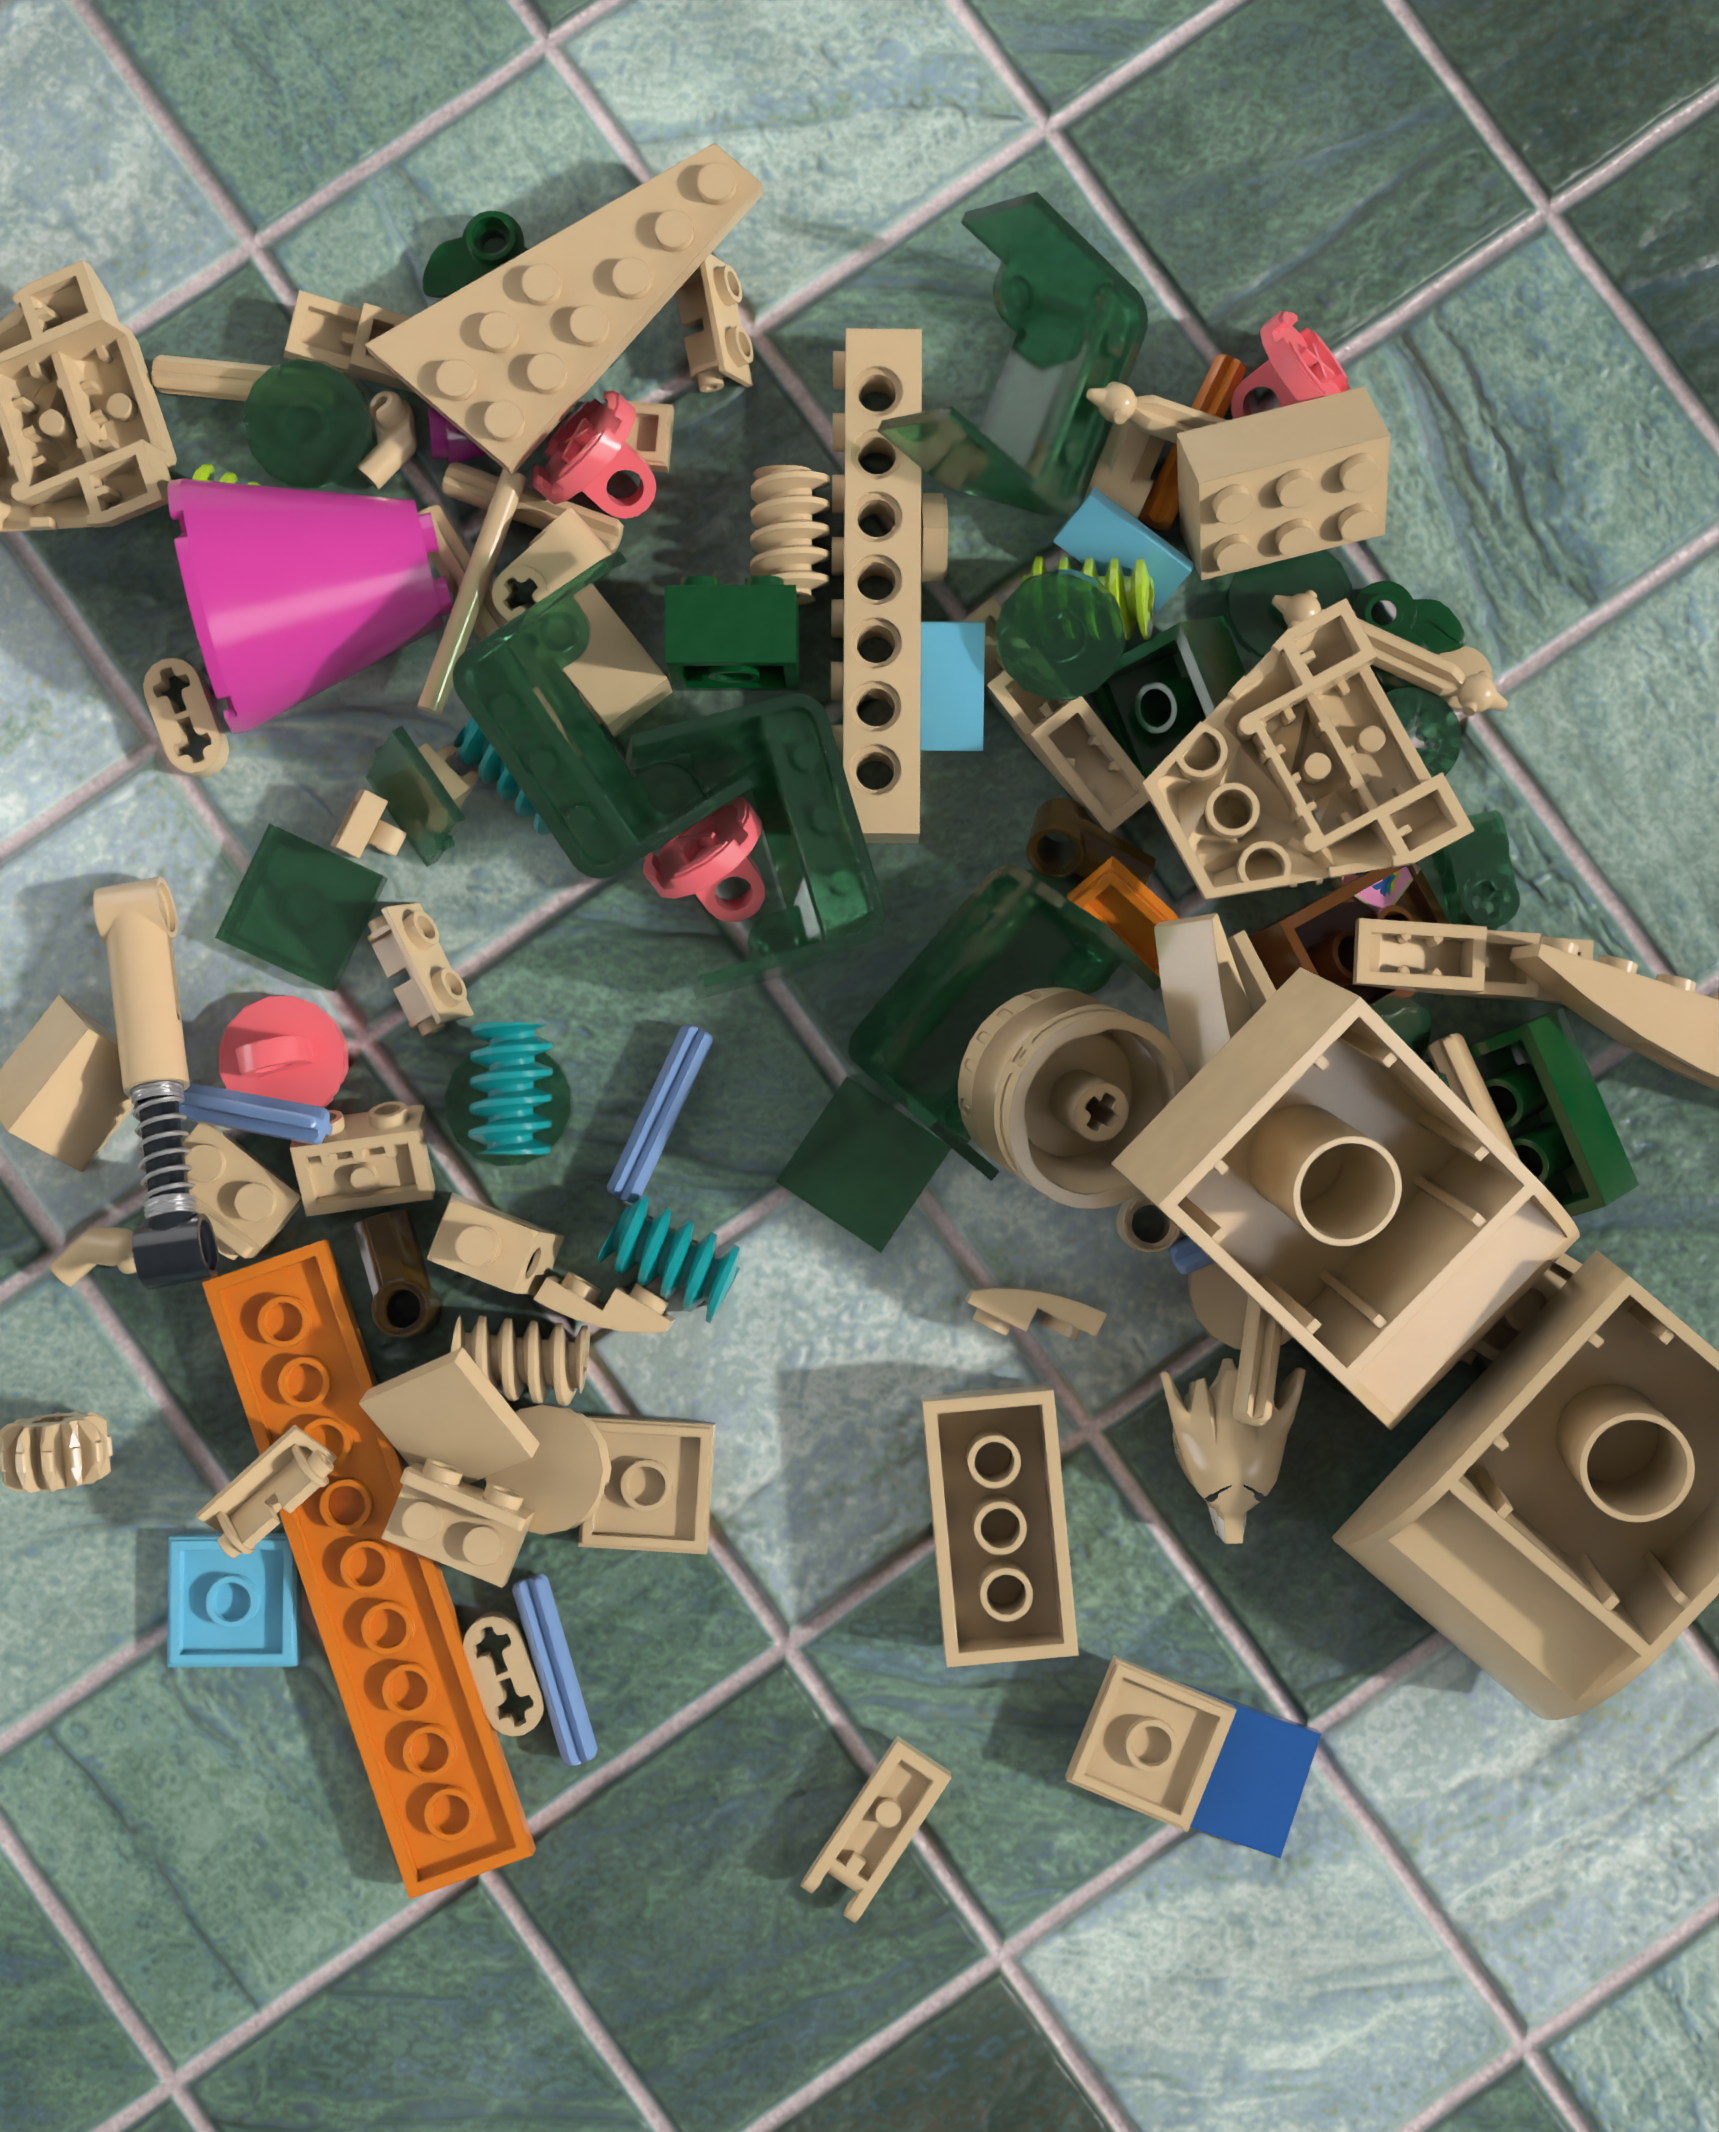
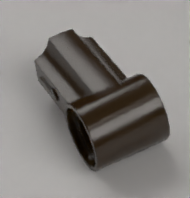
M1053 798L1044 802L1037 809L1026 848L1029 863L1041 875L1050 878H1064L1068 876L1079 883L1114 856L1146 885L1154 870L1156 858L1090 822V817L1085 808L1077 801L1068 798ZM1059 833L1068 837L1070 841L1057 842L1047 835Z
M404 1208L385 1212L353 1224L373 1295L371 1305L372 1318L377 1328L386 1335L395 1338L422 1337L431 1332L439 1323L442 1314L441 1299L436 1290L431 1287L410 1209ZM406 1291L414 1293L421 1306L419 1318L409 1327L400 1324L394 1315L396 1299Z

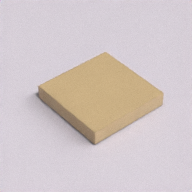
M463 1347L368 1389L359 1402V1405L410 1466L416 1462L424 1465L427 1458L436 1459L462 1470L461 1481L468 1484L533 1458L540 1445L538 1440Z
M588 1416L595 1423L607 1442L612 1468L609 1484L605 1485L604 1494L600 1499L603 1501L595 1514L580 1524L578 1547L707 1554L716 1423Z
M1113 1655L1065 1774L1066 1781L1188 1832L1237 1709L1232 1704Z

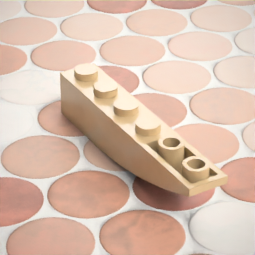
M1540 937L1538 944L1512 948L1510 961L1559 1002L1602 1032L1662 1067L1719 1091V992L1714 993V997L1711 998L1695 993L1696 983L1686 978L1668 974H1657L1656 980L1636 974L1638 964L1626 959L1600 955L1598 961L1579 956L1577 955L1579 945L1559 938Z

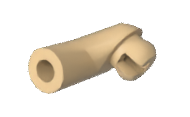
M382 391L371 400L369 410L370 415L375 418L378 445L356 466L358 472L377 490L411 458L417 447L414 412L407 401L401 399L397 393L392 391Z
M95 1226L75 1240L49 1264V1267L55 1276L69 1287L74 1286L97 1264L105 1266L116 1265L124 1274L135 1273L137 1271L132 1252L133 1231L128 1228Z

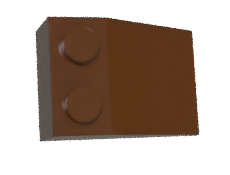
M1411 864L1369 871L1248 935V938L1276 991L1301 967L1360 996L1380 1015L1417 992L1353 984L1356 919L1450 923L1422 870L1416 874ZM1406 866L1413 877V881L1395 905H1389L1376 912H1373L1354 897L1357 893Z

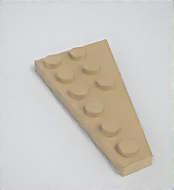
M713 143L366 343L365 346L375 359L507 472L513 475L763 195L762 182L717 144Z

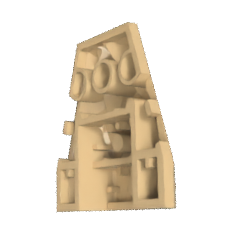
M80 260L26 284L11 297L18 306L0 321V533L84 527H113L168 504V482L171 481L169 471L176 465L177 457L139 343L132 331L118 321L112 299L93 268L84 260Z
M1346 598L1287 629L1272 645L1271 650L1232 687L1227 697L1203 722L1200 721L1142 783L1143 789L1204 901L1285 887L1303 882L1411 865L1475 831L1443 772L1431 778L1370 667L1378 655Z

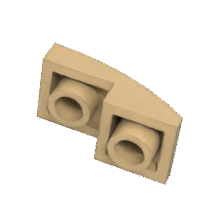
M571 1272L567 1273L564 1280L555 1275L546 1277L533 1299L575 1320L623 1332L665 1333L676 1320L675 1317L665 1312L669 1301L647 1287H642L636 1283L632 1291L620 1286L614 1290L607 1304L604 1305L597 1301L601 1290Z
M1027 1288L970 1289L965 1299L967 1303L977 1307L972 1318L973 1320L1006 1336L1012 1325L1027 1331L1037 1308L1046 1312L1041 1323L1042 1325L1074 1341L1077 1340L1081 1330L1096 1337L1107 1316L1106 1313L1079 1301L1058 1294Z

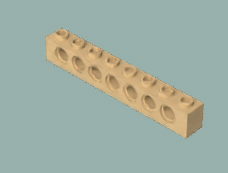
M846 328V351H833V390H845V413H833L832 443L833 452H845V475H832V514H845L844 537H832V576H844V599H832L831 637L844 638V662H831V700H843V725H831V763H843V787L830 788V826H843V843H918L920 836L922 329ZM883 392L894 403L884 411L873 412L866 409L860 401L868 393ZM882 453L888 456L894 465L883 474H871L865 471L859 463L868 454ZM880 514L887 517L894 527L884 536L872 537L865 534L860 529L859 524L869 515ZM882 576L890 581L894 589L886 598L872 600L865 597L858 587L867 577ZM872 637L882 638L890 643L893 653L887 660L881 663L868 662L858 652L862 642ZM879 699L886 702L892 708L893 716L884 725L870 726L859 718L857 714L859 707L868 700ZM871 761L886 764L893 773L892 781L889 785L879 790L864 787L857 778V773L864 764Z

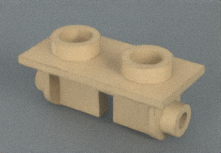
M710 254L676 292L681 325L690 328L703 323L704 326L703 331L684 337L691 380L698 383L701 392L706 393L722 389L724 387L723 378L726 377L748 388L753 386L749 363L753 361L754 354L751 340L741 325L738 303L742 300L741 284L735 270L730 265Z
M421 904L395 905L381 909L383 915L368 923L372 933L367 939L372 945L387 978L395 977L407 970L411 978L393 989L411 1029L418 1028L422 1037L425 1038L443 1030L446 1027L444 1024L446 1022L473 1016L474 1013L466 999V986L460 975L451 968L439 943L437 926L432 918L424 912Z
M293 1425L199 1510L196 1516L223 1534L217 1539V1542L229 1557L235 1559L241 1553L250 1555L255 1550V1545L281 1523L277 1513L282 1508L291 1514L319 1487L323 1488L329 1483L327 1475L334 1470L332 1463L337 1457L329 1449L296 1425Z

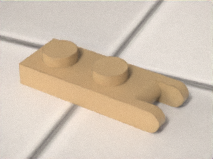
M897 1736L806 1873L800 1887L812 1894L819 1887L826 1873L830 1874L856 1892L848 1902L843 1914L847 1919L856 1923L951 1780V1772Z

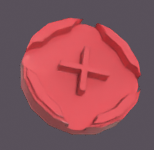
M1279 311L1262 325L1260 335L1269 360L1242 380L1234 390L1231 399L1233 419L1252 415L1249 399L1256 387H1267L1275 392L1279 399L1280 407L1350 389L1347 383L1349 380L1344 370L1315 331L1312 332L1308 327L1299 333L1292 326L1298 321L1296 314Z
M608 390L603 395L605 403L601 404L596 398L590 402H585L565 420L550 438L544 453L551 459L546 465L545 470L538 464L534 466L532 486L554 505L565 502L582 491L606 513L613 517L627 519L636 517L649 508L655 498L656 482L654 474L645 459L625 441L635 421V408L621 394L614 390ZM631 470L640 476V484L637 491L630 497L623 499L610 495L606 490L610 477L617 471Z
M734 796L730 805H727L723 798L707 801L685 813L664 831L660 840L665 846L658 852L657 856H655L652 850L648 851L644 860L643 874L663 898L677 899L695 894L707 911L717 919L726 922H740L750 918L760 909L765 899V885L761 873L749 855L761 835L762 820L743 797ZM740 877L749 882L746 893L734 900H726L720 898L715 893L718 884L724 879Z
M294 996L265 997L244 1007L227 1025L219 1046V1074L226 1089L326 1108L339 1091L340 1085L344 1083L349 1070L348 1043L338 1022L318 1005Z

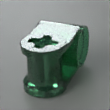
M1497 810L1467 815L1475 831L1436 851L1431 856L1440 877L1451 924L1486 926L1487 930L1496 931L1499 927L1509 923L1516 915L1520 906V893L1517 889L1509 856V840L1505 823ZM1479 896L1481 902L1491 901L1494 911L1488 914L1485 908L1475 909L1472 900Z

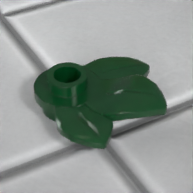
M484 211L473 217L466 225L462 237L442 242L431 254L422 280L424 294L436 298L448 297L529 250L525 247V238L517 221L510 215L499 211ZM491 238H501L505 241V246L500 252L491 254L484 251L485 243Z
M1379 581L1372 583L1362 589L1353 602L1352 609L1357 618L1434 654L1452 652L1464 647L1466 644L1464 630L1457 617L1447 606L1433 599H1413L1403 586L1395 582ZM1388 601L1393 604L1396 616L1392 623L1382 626L1373 621L1371 609L1375 603ZM1374 665L1370 666L1374 675L1393 694L1414 702L1421 701L1424 698L1427 690Z

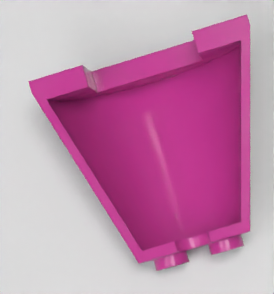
M184 478L168 482L169 513L172 520H179L182 534L177 539H174L192 620L216 698L226 697L229 709L223 710L225 721L233 734L245 733L436 631L444 626L442 616L450 615L453 606L446 576L433 578L427 553L439 551L431 512L418 515L415 500Z

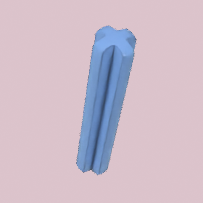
M684 1024L680 1028L607 1184V1191L611 1195L628 1203H635L641 1198L711 1048L713 1037L708 1032L691 1024Z
M191 1082L188 1089L183 1093L185 1101L179 1105L180 1113L186 1115L187 1118L185 1120L312 1145L321 1144L325 1137L330 1136L333 1128L329 1123L330 1112L325 1107Z
M544 1574L532 1575L517 1581L513 1585L512 1591L562 1762L566 1766L579 1765L593 1759L597 1754L598 1748L548 1578Z

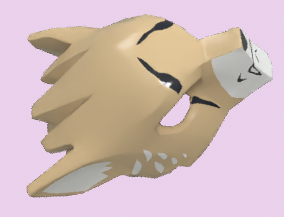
M1226 1358L1222 1360L1218 1375L1209 1389L1207 1388L1205 1378L1190 1382L1189 1391L1185 1395L1184 1403L1169 1371L1163 1370L1160 1372L1169 1406L1170 1418L1173 1423L1172 1438L1177 1461L1188 1481L1207 1502L1215 1534L1225 1544L1243 1543L1247 1511L1263 1500L1277 1481L1287 1435L1293 1423L1302 1392L1306 1370L1301 1367L1295 1368L1283 1381L1276 1404L1273 1399L1272 1415L1264 1426H1251L1239 1423L1232 1415L1238 1370L1233 1359Z

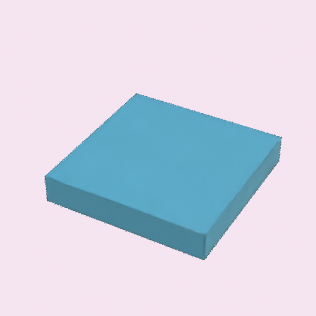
M286 1533L267 1534L255 1545V1550L250 1555L241 1553L235 1559L229 1557L217 1542V1539L223 1534H174L168 1537L167 1667H294L301 1663L302 1579Z

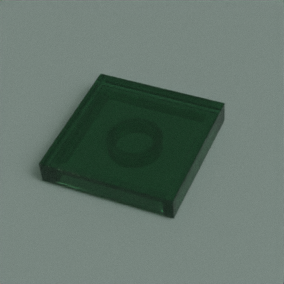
M269 823L215 938L335 992L388 878Z
M846 1076L776 1182L881 1253L952 1147Z

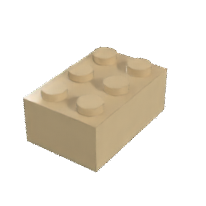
M1365 386L1176 433L1180 533L1201 581L1385 535L1391 435Z

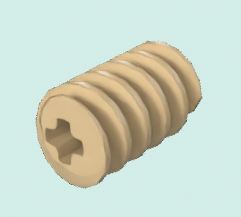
M771 465L755 469L752 475L758 480L751 486V499L758 505L751 510V524L759 530H756L750 536L751 549L759 555H756L750 561L751 574L754 576L771 575L784 579V585H796L798 606L811 604L816 601V598L811 596V590L829 585L828 575L812 571V565L829 560V551L812 546V540L830 535L829 525L812 521V515L830 510V501L812 496V490L830 486V476L797 465Z
M459 1315L453 1334L451 1352L463 1347L496 1389H498L502 1382L507 1400H518L527 1384L533 1403H543L553 1386L558 1404L567 1406L571 1403L578 1388L580 1394L583 1392L588 1367L590 1330L588 1325H582L574 1342H567L563 1323H556L549 1339L542 1340L538 1321L531 1320L523 1337L520 1338L516 1337L512 1318H505L498 1334L490 1335L487 1317L480 1315L472 1332L467 1333L464 1331L462 1318Z

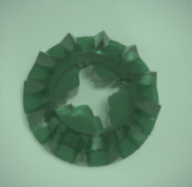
M1405 687L1386 693L1404 729L1417 716L1414 725L1417 727L1415 737L1423 741L1427 748L1415 749L1431 778L1442 772L1445 776L1456 763L1462 743L1460 724L1453 709L1440 696L1421 688Z

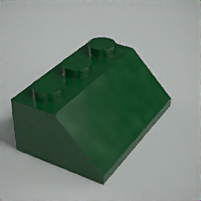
M1563 1007L1467 1045L1520 1161L1548 1189L1570 1217L1605 1207L1639 1186ZM1431 1060L1425 1062V1064L1437 1075Z

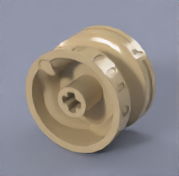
M1050 987L1034 989L1015 996L998 1007L980 1025L970 1040L961 1062L958 1079V1104L964 1126L971 1139L987 1157L1020 1177L1024 1182L1054 1202L1072 1208L1094 1210L1116 1206L1142 1193L1111 1163L1190 1082L1187 1067L1178 1049L1164 1033L1150 1023L1118 1008L1103 1004L1093 996L1080 991Z

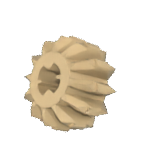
M76 1411L71 1413L57 1412L50 1415H35V1417L28 1419H17L14 1423H9L0 1429V1471L2 1481L6 1488L15 1492L27 1491L34 1493L38 1491L53 1492L65 1488L75 1489L79 1485L93 1484L111 1472L110 1456H113L112 1436L108 1435L107 1420L94 1412L81 1413Z

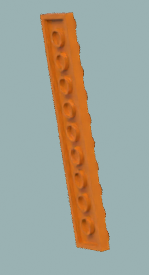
M329 1239L315 1242L202 1282L259 1454L264 1453L293 1425H296L337 1457L332 1463L334 1470L327 1475L329 1483L325 1487H319L291 1514L283 1508L279 1511L409 1899L532 1856L536 1846L496 1729L490 1724L463 1648L464 1635L440 1564L433 1559L381 1539L403 1484L399 1481L404 1469L407 1467L401 1454L359 1405L366 1391L377 1386L378 1382Z

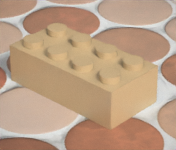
M1048 1384L921 1395L946 1666L958 1667L1079 1656L1054 1390Z

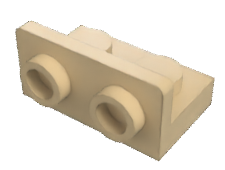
M386 1102L374 1106L368 1112L343 1115L342 1112L337 1110H328L330 1112L329 1123L333 1126L330 1136L325 1137L319 1145L292 1141L290 1145V1152L306 1217L430 1200L434 1197L435 1183L423 1132L427 1118L424 1105L406 1106L403 1102Z
M198 1123L183 1142L184 1147L191 1150L185 1156L186 1165L193 1167L187 1173L188 1182L195 1184L194 1188L189 1190V1194L197 1198V1212L200 1214L205 1213L209 1218L215 1233L219 1253L232 1260H235L239 1255L244 1258L261 1257L303 1203L301 1193L296 1187L220 1128L214 1125Z
M427 1458L424 1465L416 1462L405 1468L399 1481L403 1484L381 1539L502 1588L508 1581L535 1514L534 1510L521 1505L524 1497L512 1489L494 1483H487L485 1490L463 1482L461 1481L462 1470L436 1459Z

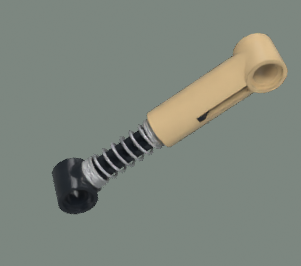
M161 876L97 888L94 891L93 907L99 934L107 947L122 1087L124 1094L131 1097L132 1105L137 1107L132 1114L134 1118L140 1121V1124L134 1131L136 1135L142 1138V1141L136 1148L138 1152L144 1155V1158L139 1163V1168L146 1172V1175L141 1180V1185L148 1189V1193L142 1199L146 1219L142 1222V1225L135 1227L132 1236V1252L136 1271L142 1285L147 1290L213 1278L217 1276L219 1269L217 1241L209 1218L205 1213L200 1214L197 1212V1198L189 1194V1190L195 1186L194 1183L188 1182L187 1173L193 1167L186 1165L185 1156L191 1150L185 1148L183 1144V1139L189 1133L182 1130L181 1122L187 1116L179 1111V1105L185 1101L183 1093L190 1086L172 943V939L177 936L178 930L173 896L167 882Z

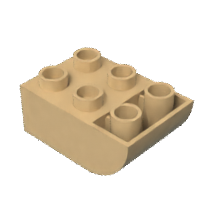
M1301 967L1111 1163L1389 1430H1392L1580 1237L1577 1226L1548 1189L1360 996Z
M1596 1249L1340 1527L1332 1538L1335 1543L1533 1714L1545 1720H1561L1581 1714L1616 1694L1651 1666L1719 1594V1352Z

